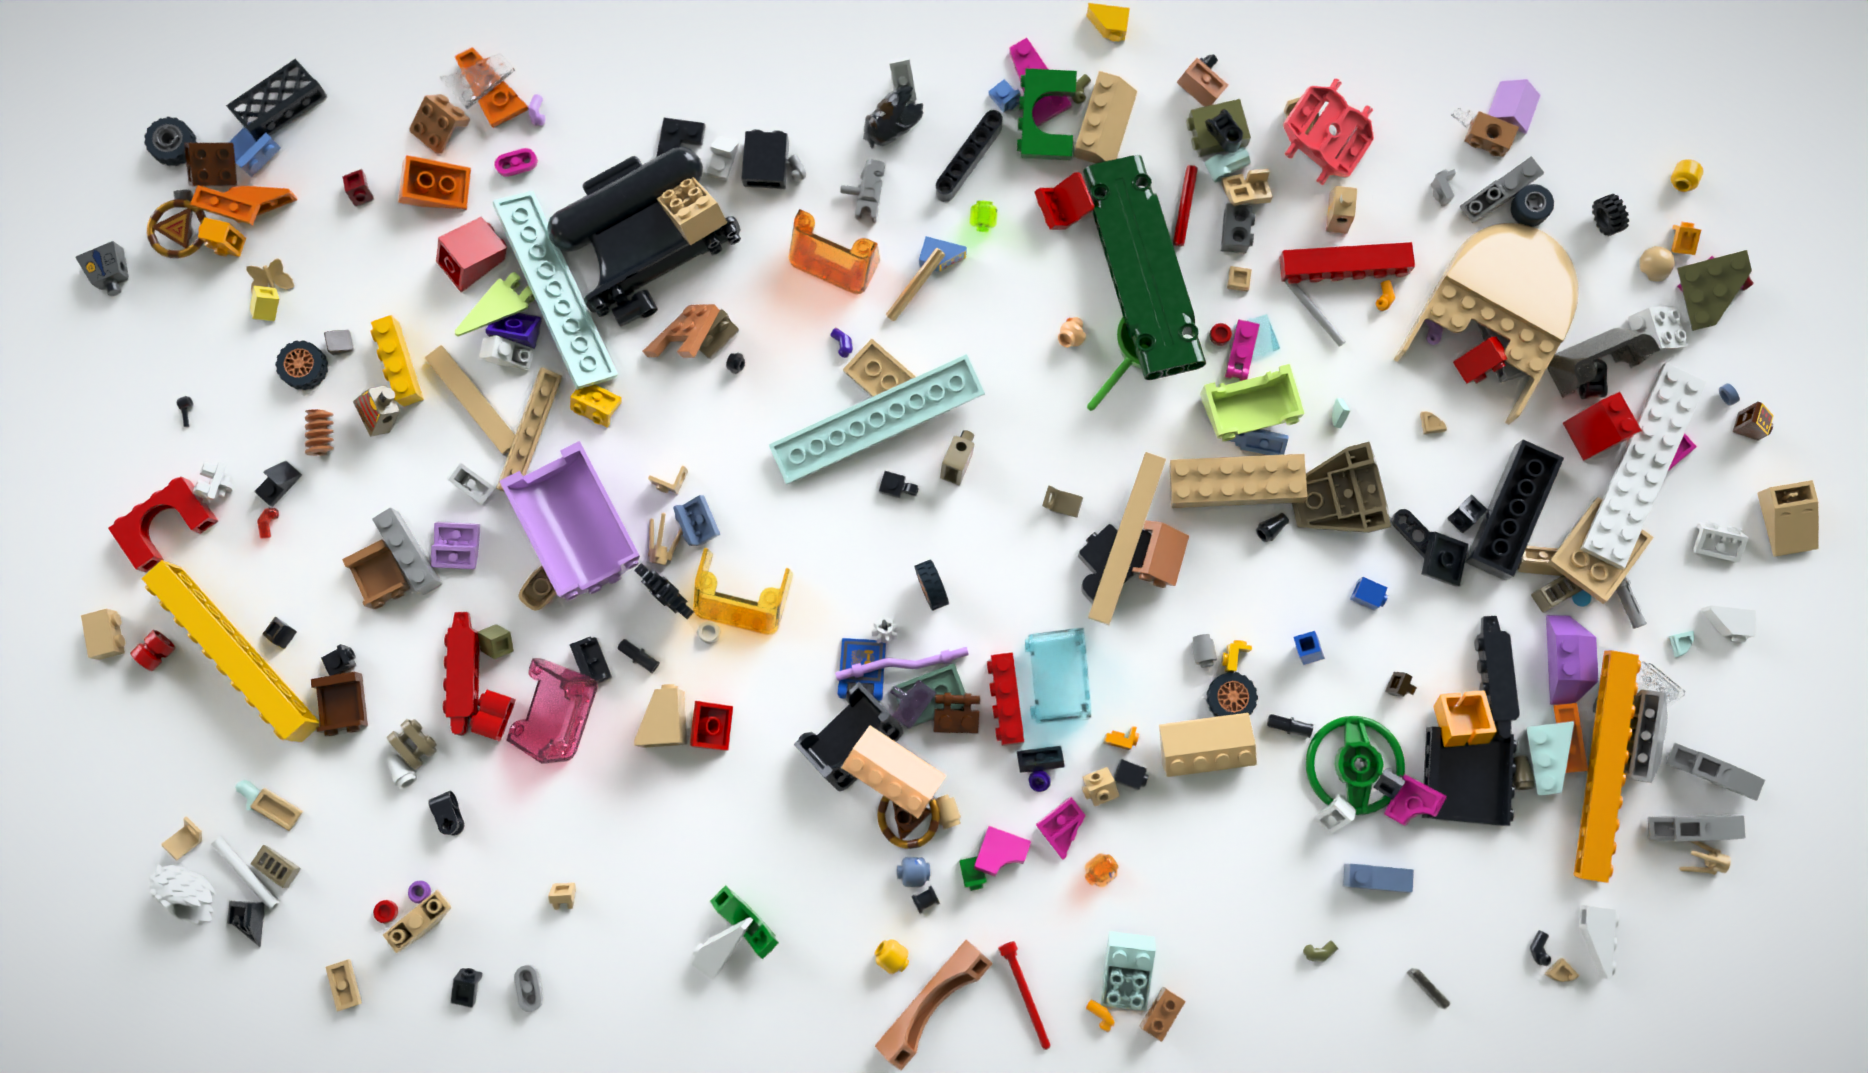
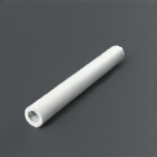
M221 837L212 842L211 845L268 909H274L279 904V901Z

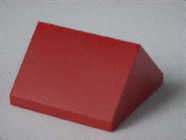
M695 701L690 746L728 751L733 706Z

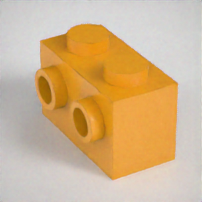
M204 217L203 223L198 229V238L205 242L206 247L214 249L215 254L227 257V254L237 257L241 256L246 237L230 223Z

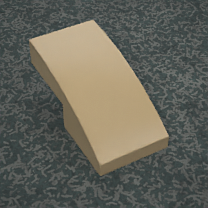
M1243 174L1222 178V187L1233 206L1255 202L1250 184H1246Z

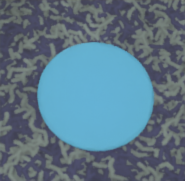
M1582 590L1573 595L1572 600L1577 606L1584 607L1591 602V595Z

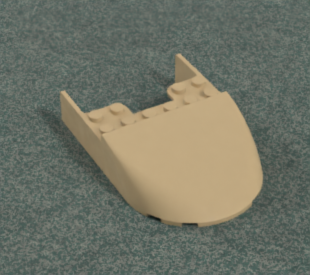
M1502 223L1479 230L1470 236L1455 253L1394 360L1398 362L1406 353L1426 319L1454 333L1464 331L1471 319L1510 340L1505 349V355L1508 358L1506 362L1531 376L1505 421L1506 424H1511L1522 413L1558 347L1564 341L1574 319L1579 299V286L1576 271L1569 255L1551 236L1528 225Z

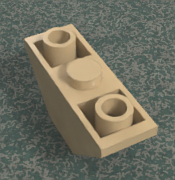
M436 890L386 931L383 937L393 950L398 953L423 937L440 923L452 907L441 892Z

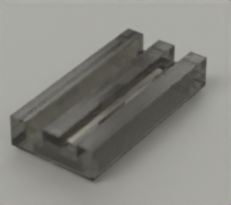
M1411 967L1406 972L1438 1008L1446 1010L1451 1005L1449 1000L1419 969Z

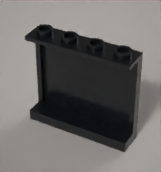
M1427 727L1423 784L1447 797L1437 817L1423 814L1422 818L1510 826L1514 819V810L1511 808V800L1515 796L1512 776L1516 773L1513 753H1516L1517 750L1514 734L1504 741H1497L1495 738H1492L1486 744L1469 745L1467 741L1463 746L1444 747L1441 727Z

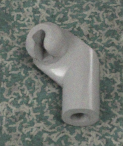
M794 154L788 158V162L793 168L791 177L794 181L798 182L806 178V171L798 156Z

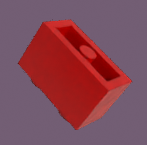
M1494 336L1453 361L1466 384L1471 382L1478 384L1487 378L1486 374L1491 370L1497 372L1505 367L1504 362L1508 358L1505 355L1503 345L1497 336Z

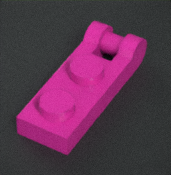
M1238 319L1226 368V378L1231 379L1235 377L1239 378L1240 381L1248 379L1260 324ZM1235 364L1242 365V370L1235 369Z

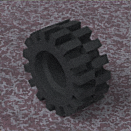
M1614 193L1595 200L1592 205V214L1595 216L1593 220L1597 222V228L1600 227L1599 231L1604 233L1605 236H1611L1626 230L1629 226V218H1627L1629 213L1625 210L1627 207L1623 205L1624 201L1619 199V196Z

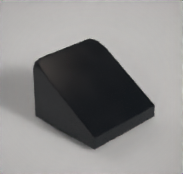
M275 616L262 635L271 643L285 649L297 631Z

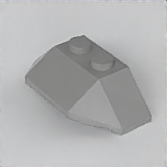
M1641 689L1633 698L1635 714L1630 721L1632 736L1627 743L1629 758L1628 762L1624 765L1623 773H1625L1627 779L1652 783L1661 765L1668 722L1667 696L1665 692Z

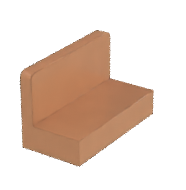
M1198 58L1191 63L1177 81L1178 85L1204 107L1213 105L1229 86Z

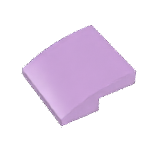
M435 522L434 545H431V567L476 569L480 541V524Z

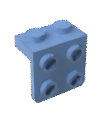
M244 127L228 142L234 144L235 163L251 178L281 149L267 133L256 142Z

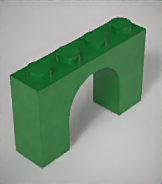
M1026 68L1025 75H1021L1020 88H1024V96H1020L1019 109H1023V118L1019 117L1018 130L1022 131V139H1017V152H1021V158L1072 159L1073 135L1048 134L1041 131L1033 121L1032 110L1036 103L1044 97H1075L1077 71Z

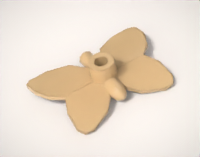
M279 258L273 260L269 267L264 265L263 269L258 266L246 267V271L254 279L251 283V293L254 286L268 287L269 285L270 288H275L274 283L283 289H291L295 286L293 279L283 272V264Z

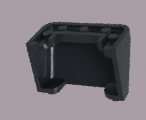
M860 682L847 691L846 701L849 705L818 735L814 732H806L794 743L796 748L837 791L848 789L858 779L841 767L869 726L874 727L895 742L903 734V727Z

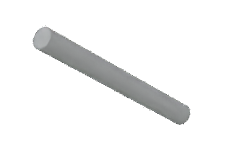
M1286 280L1285 284L1339 347L1346 343L1345 339L1297 283L1289 284L1288 280Z

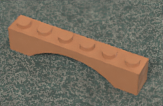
M966 939L875 1044V1047L889 1063L902 1071L917 1053L923 1029L936 1008L956 990L979 981L993 963Z

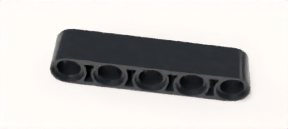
M990 110L983 116L936 181V197L940 201L948 202L954 198L1001 133L1003 117L999 111ZM996 121L998 124L992 126L988 122ZM979 137H983L986 140L984 142H978L976 139ZM973 154L974 157L971 159H967L964 157V155ZM955 170H960L962 174L954 175L952 174V172ZM942 187L950 188L948 192H942L940 189Z

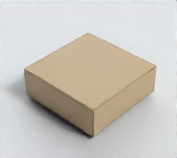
M1230 266L1227 289L1248 292L1252 269Z

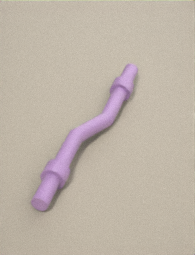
M967 647L952 651H949V649L940 651L941 654L916 661L885 658L863 665L860 663L852 665V668L835 672L837 681L854 676L855 678L862 677L864 673L886 667L917 670L942 662L943 664L951 663L953 659L968 656L969 653Z

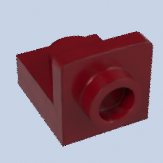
M362 169L342 176L345 192L354 206L374 200V196L368 188L366 174Z

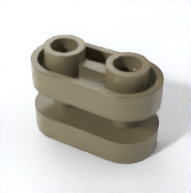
M407 718L400 725L403 729L401 734L393 731L386 738L400 756L416 770L423 764L420 758L423 754L431 757L437 752L435 748L437 743L429 735L425 736L421 731L423 727L417 720L413 719L411 721ZM408 738L417 746L415 750L406 742Z

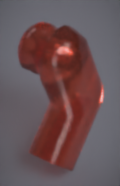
M265 508L257 519L260 539L271 537L269 524L272 519L279 517L277 508Z

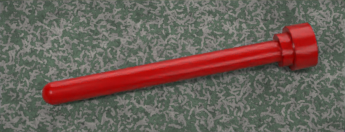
M1016 942L1005 943L998 947L1001 956H1004L1005 960H1008L1040 1044L1044 1050H1048L1051 1044L1016 957L1018 955V947Z

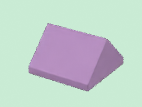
M1528 79L1500 81L1488 115L1519 127V132L1527 134L1541 95Z

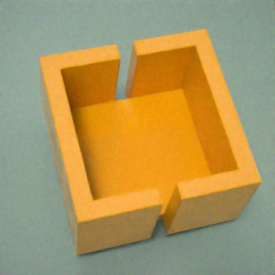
M1485 691L1464 692L1462 697L1460 693L1440 694L1433 705L1438 726L1441 727L1444 747L1463 746L1467 741L1469 745L1486 744L1491 741L1496 733Z

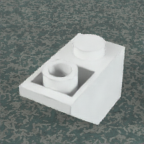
M496 335L483 338L479 359L497 365L528 370L530 369L534 349Z

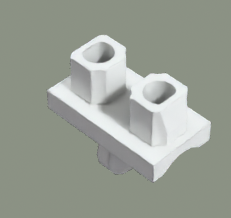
M219 461L215 465L204 462L199 475L210 478V481L207 484L198 480L193 493L202 497L203 503L210 504V501L215 498L217 489L219 490V497H224L226 492H233L234 485L229 483L231 477L224 475L223 480H221L226 463Z

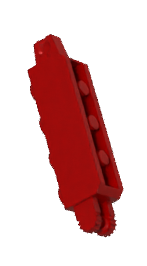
M454 612L452 628H448V632L444 637V644L447 647V656L444 657V668L447 669V673L443 681V689L446 691V700L443 701V713L445 717L450 718L452 733L465 736L469 730V718H472L474 714L477 715L479 711L480 644L477 631L472 629L470 613Z

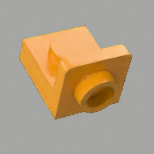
M1681 222V225H1673L1672 229L1676 230L1671 252L1696 255L1702 229L1695 228V223Z
M1132 726L1130 728L1128 738L1124 737V733L1112 730L1111 734H1105L1103 743L1131 750L1132 746L1136 747L1139 733H1136L1137 727Z

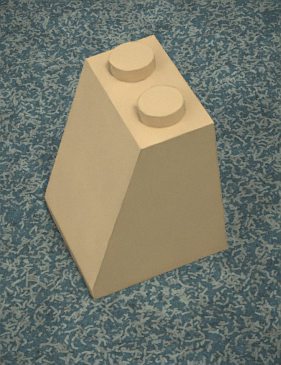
M675 684L661 685V689L654 690L635 737L634 746L649 748L687 745L685 691L679 689Z

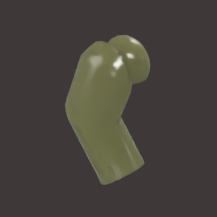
M1084 74L1076 81L1075 97H1071L1076 104H1081L1086 100L1084 88L1091 82L1087 74Z
M1331 940L1322 948H1314L1313 945L1309 944L1304 947L1303 954L1309 961L1324 962L1338 950V947Z

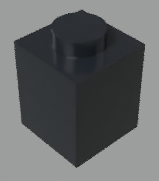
M1120 759L1113 778L1116 783L1138 791L1140 787L1146 786L1149 775L1145 774L1147 768Z

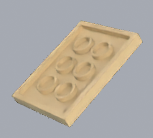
M1597 497L1548 561V564L1599 602L1605 604L1654 537L1643 529L1641 530L1626 567L1622 570L1580 550L1602 502Z

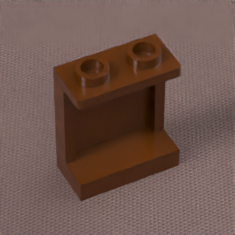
M349 672L310 679L311 688L317 691L320 727L316 728L318 733H324L326 737L339 735L338 731L346 730L347 733L361 731L360 727L368 726L362 673Z

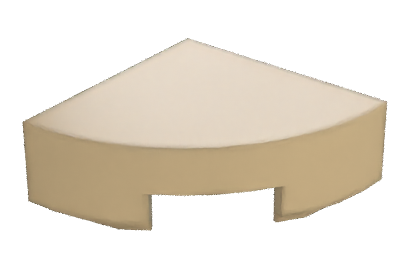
M1427 411L1420 413L1423 434L1447 431L1444 421L1436 415Z
M1559 958L1544 973L1549 978L1562 982L1572 981L1579 977V974L1563 958Z

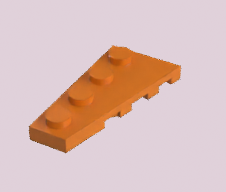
M473 47L454 56L492 128L528 111V105L520 99L515 91L505 83L500 75L491 68Z

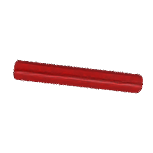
M1188 165L1186 168L1173 245L1179 247L1184 246L1198 172V167Z

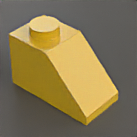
M1088 3L1086 17L1100 34L1111 41H1125L1130 8Z

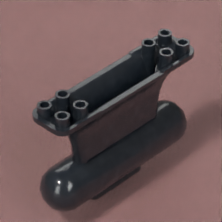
M683 146L675 147L645 164H642L637 156H631L585 181L582 188L586 196L556 211L549 218L547 226L548 235L556 247L571 252L579 250L590 243L592 244L597 255L600 276L598 285L585 296L584 302L589 310L596 312L599 317H604L610 313L608 306L614 303L619 306L629 301L627 296L634 293L635 290L700 254L703 255L710 251L711 255H716L723 250L721 244L728 241L730 245H734L741 240L739 223L734 216L725 218L727 221L725 225L690 245L658 202V197L662 196L665 191L679 186L682 181L692 179L693 177L698 182L701 180L703 165L700 157L692 149Z

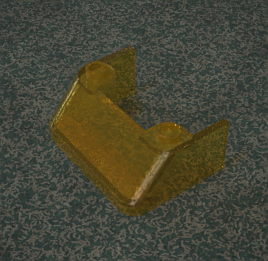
M704 548L695 579L693 601L695 615L704 620L764 635L775 634L780 627L794 575L791 569H785L780 589L774 587L764 589L760 594L759 601L756 602L716 592L718 580L713 573L709 572L713 553L708 548Z

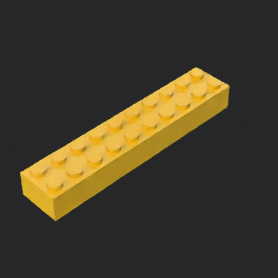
M161 560L141 578L146 584L145 589L161 600L159 602L160 606L175 616L173 620L176 624L186 628L189 632L187 636L194 643H199L202 646V653L218 664L216 665L217 670L232 680L230 684L234 689L243 692L246 696L244 698L251 707H256L259 710V717L265 723L271 724L275 728L273 732L279 739L303 742L320 726V721L182 567Z

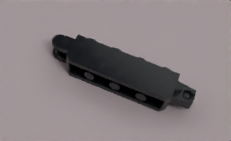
M1483 616L1481 618L1480 634L1476 636L1474 641L1475 650L1479 655L1477 671L1481 674L1482 681L1479 685V691H1485L1496 728L1493 738L1497 741H1504L1512 735L1511 722L1520 716L1511 636L1508 632L1501 631L1497 616Z

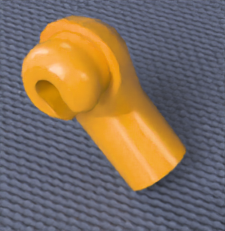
M1391 280L1380 283L1383 294L1375 303L1380 311L1389 309L1395 301Z
M1091 999L1086 1009L1101 1018L1102 1021L1099 1027L1109 1032L1111 1027L1114 1026L1115 1020L1107 1008Z

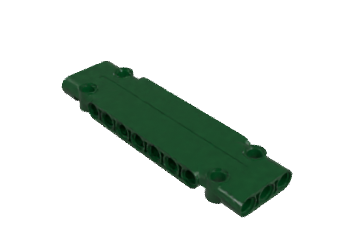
M1131 155L1087 166L1083 170V174L1094 204V221L1129 338L1133 339L1135 355L1139 359L1144 379L1155 380L1204 367L1206 360L1198 338L1199 331L1195 325L1194 311L1156 193H1153L1151 187L1152 179L1147 174L1142 156ZM1183 335H1191L1193 338L1187 339ZM1146 344L1150 348L1144 349L1140 345Z

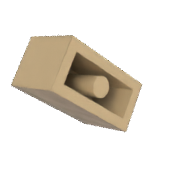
M106 608L81 615L88 658L102 660L125 653V639L120 629L122 621L117 611Z

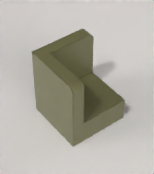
M498 624L477 632L481 652L491 658L497 659L514 652L511 632Z

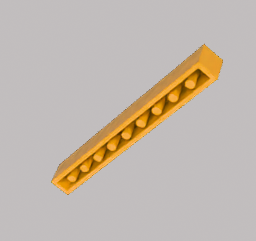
M1605 650L1603 654L1573 875L1580 879L1609 883V878L1613 875L1611 861L1612 855L1616 852V842L1614 839L1615 832H1618L1620 825L1617 817L1618 810L1621 809L1623 798L1620 796L1621 787L1624 786L1626 781V775L1623 772L1624 765L1628 762L1629 758L1627 743L1632 736L1630 721L1635 714L1633 698L1638 691L1636 676L1641 669V661L1638 654Z

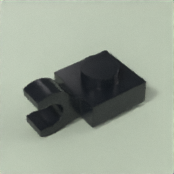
M884 471L879 493L900 498L902 493L917 497L919 488L916 484L905 483L906 476Z

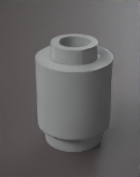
M1210 634L1192 637L1193 642L1191 645L1195 664L1200 665L1201 668L1214 666V662L1218 659L1214 641L1211 639Z

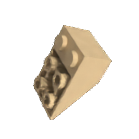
M694 177L682 181L679 186L665 191L662 196L657 198L674 225L690 245L727 223L718 203Z
M1813 480L1769 487L1757 493L1773 557L1819 549V501Z

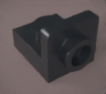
M1471 494L1447 519L1461 533H1464L1488 509Z
M339 644L336 646V650L321 657L329 676L341 674L357 666L354 661L356 655L351 647Z
M461 968L453 979L450 1003L473 1008L476 1003L478 983L483 973L472 968Z

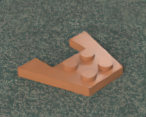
M715 304L687 306L683 313L642 352L647 357H659L670 342H684L677 353L683 358H695L720 310Z

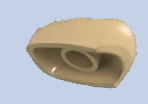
M543 566L537 568L529 576L518 594L520 601L534 611L542 609L557 595Z

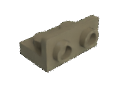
M720 309L699 348L708 359L712 358L739 332V328L730 320L728 314L723 309Z

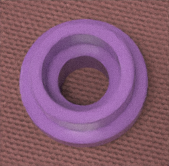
M415 881L409 886L408 897L414 903L419 904L431 895V887L425 881ZM419 888H422L424 891L422 896L417 894Z

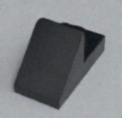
M285 460L263 472L267 478L254 492L269 506L273 507L297 482L302 474Z

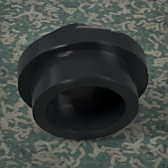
M731 353L727 359L726 368L731 373L738 374L745 366V359L741 353Z

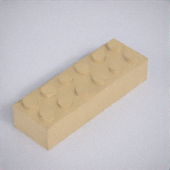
M1305 454L1170 460L1171 508L1302 503L1307 499Z

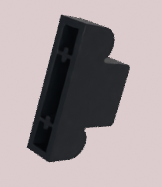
M1108 524L1098 534L1096 532L1092 533L1085 540L1087 544L1078 554V558L1093 573L1087 575L1081 584V592L1091 604H1093L1118 532L1112 524ZM1142 529L1124 583L1135 574L1132 572L1133 567H1143L1152 536L1147 530Z

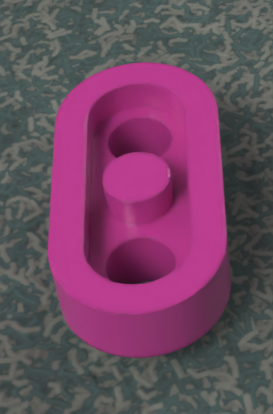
M522 148L499 155L495 160L494 166L501 176L509 177L533 170L537 166L538 158L533 150ZM526 159H530L529 163H524ZM506 165H510L508 169H504Z

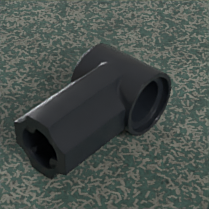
M641 290L635 293L631 300L611 310L619 326L622 327L640 317L652 316L658 311V308L649 290Z

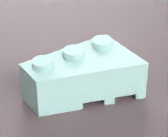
M1574 721L1526 727L1537 795L1562 793Z

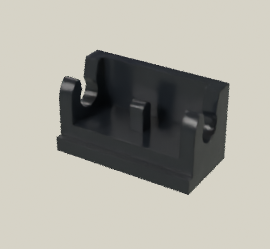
M590 636L569 644L586 686L592 687L612 678L597 637L592 638Z

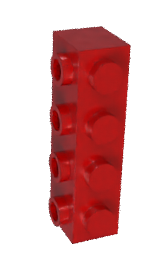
M1013 652L991 655V661H987L988 674L993 676V683H989L991 697L995 696L996 705L992 706L993 717L998 719L999 728H995L996 740L1001 741V746L1024 744Z

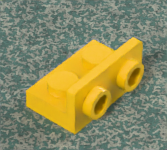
M597 385L575 390L570 396V409L574 413L605 427L610 425V417L622 403V397Z

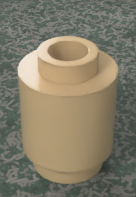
M947 794L936 798L940 811L939 824L943 826V829L961 824L959 820L961 816L954 797L949 798Z

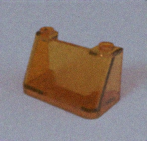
M799 209L794 218L788 256L791 265L850 293L861 294L865 292L880 263L878 243L861 238L853 244L851 250L814 234L813 230L816 224L813 215Z

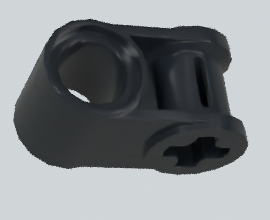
M1226 109L1221 110L1220 114L1213 119L1205 121L1210 134L1215 137L1226 152L1233 153L1240 148L1243 132ZM1233 137L1237 141H1230L1228 138Z
M1588 356L1581 361L1579 383L1581 399H1587L1592 396L1605 398L1607 396L1608 367L1602 359ZM1596 362L1597 367L1591 372V366Z
M450 790L429 799V808L435 818L438 830L445 835L455 836L462 833L465 824L455 794Z

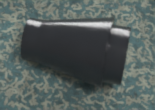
M1281 512L1259 523L1256 533L1264 542L1273 541L1289 523V519Z

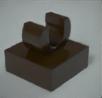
M1394 671L1385 692L1393 696L1404 697L1408 693L1414 695L1417 687L1410 684L1413 676L1408 673Z

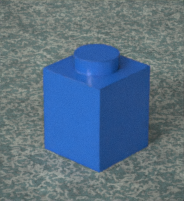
M1361 577L1356 583L1350 600L1376 610L1380 606L1383 607L1388 598V595L1385 593L1388 587L1366 577Z
M1315 630L1293 637L1303 665L1325 659Z

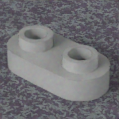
M523 965L516 970L514 975L518 1004L522 1010L532 1012L540 1008L543 1003L540 976L535 966ZM526 972L531 974L529 981L524 977ZM530 995L535 997L533 1004L528 1000Z

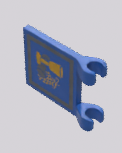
M842 638L840 671L852 668V665L860 663L863 665L885 659L886 643H877V640ZM884 668L864 673L862 677L855 678L854 676L839 680L838 697L846 698L848 683L860 682L861 684H874L873 697L877 701H881L883 699Z

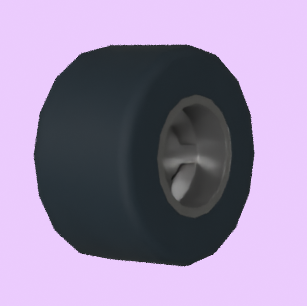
M1527 185L1514 196L1511 202L1510 211L1512 217L1519 224L1531 227L1538 226L1553 211L1554 198L1551 192L1542 185Z

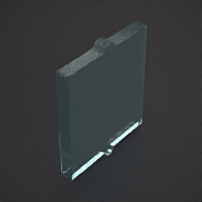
M1265 314L1253 319L1251 317L1248 318L1247 321L1260 324L1252 358L1258 356L1265 357L1267 353L1279 350L1280 346L1268 315Z

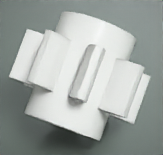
M882 616L878 622H873L875 629H872L871 632L872 636H877V643L883 642L889 645L892 639L897 640L896 632L899 631V625H893L894 618L888 619Z

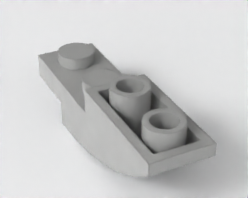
M1530 156L1459 207L1469 220L1474 223L1512 199L1523 187L1530 185L1544 175L1545 172L1534 158Z
M1674 743L1666 762L1667 765L1755 801L1758 800L1765 783V779L1678 743Z
M1744 815L1647 817L1650 841H1715L1746 838Z

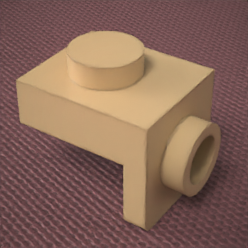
M1269 169L1248 171L1245 181L1246 184H1250L1255 197V202H1250V205L1271 203L1273 196L1267 181L1270 174Z

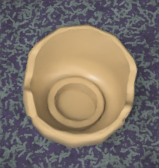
M1651 247L1645 250L1640 257V271L1647 274L1650 281H1662L1668 278L1674 268L1673 254L1663 247Z

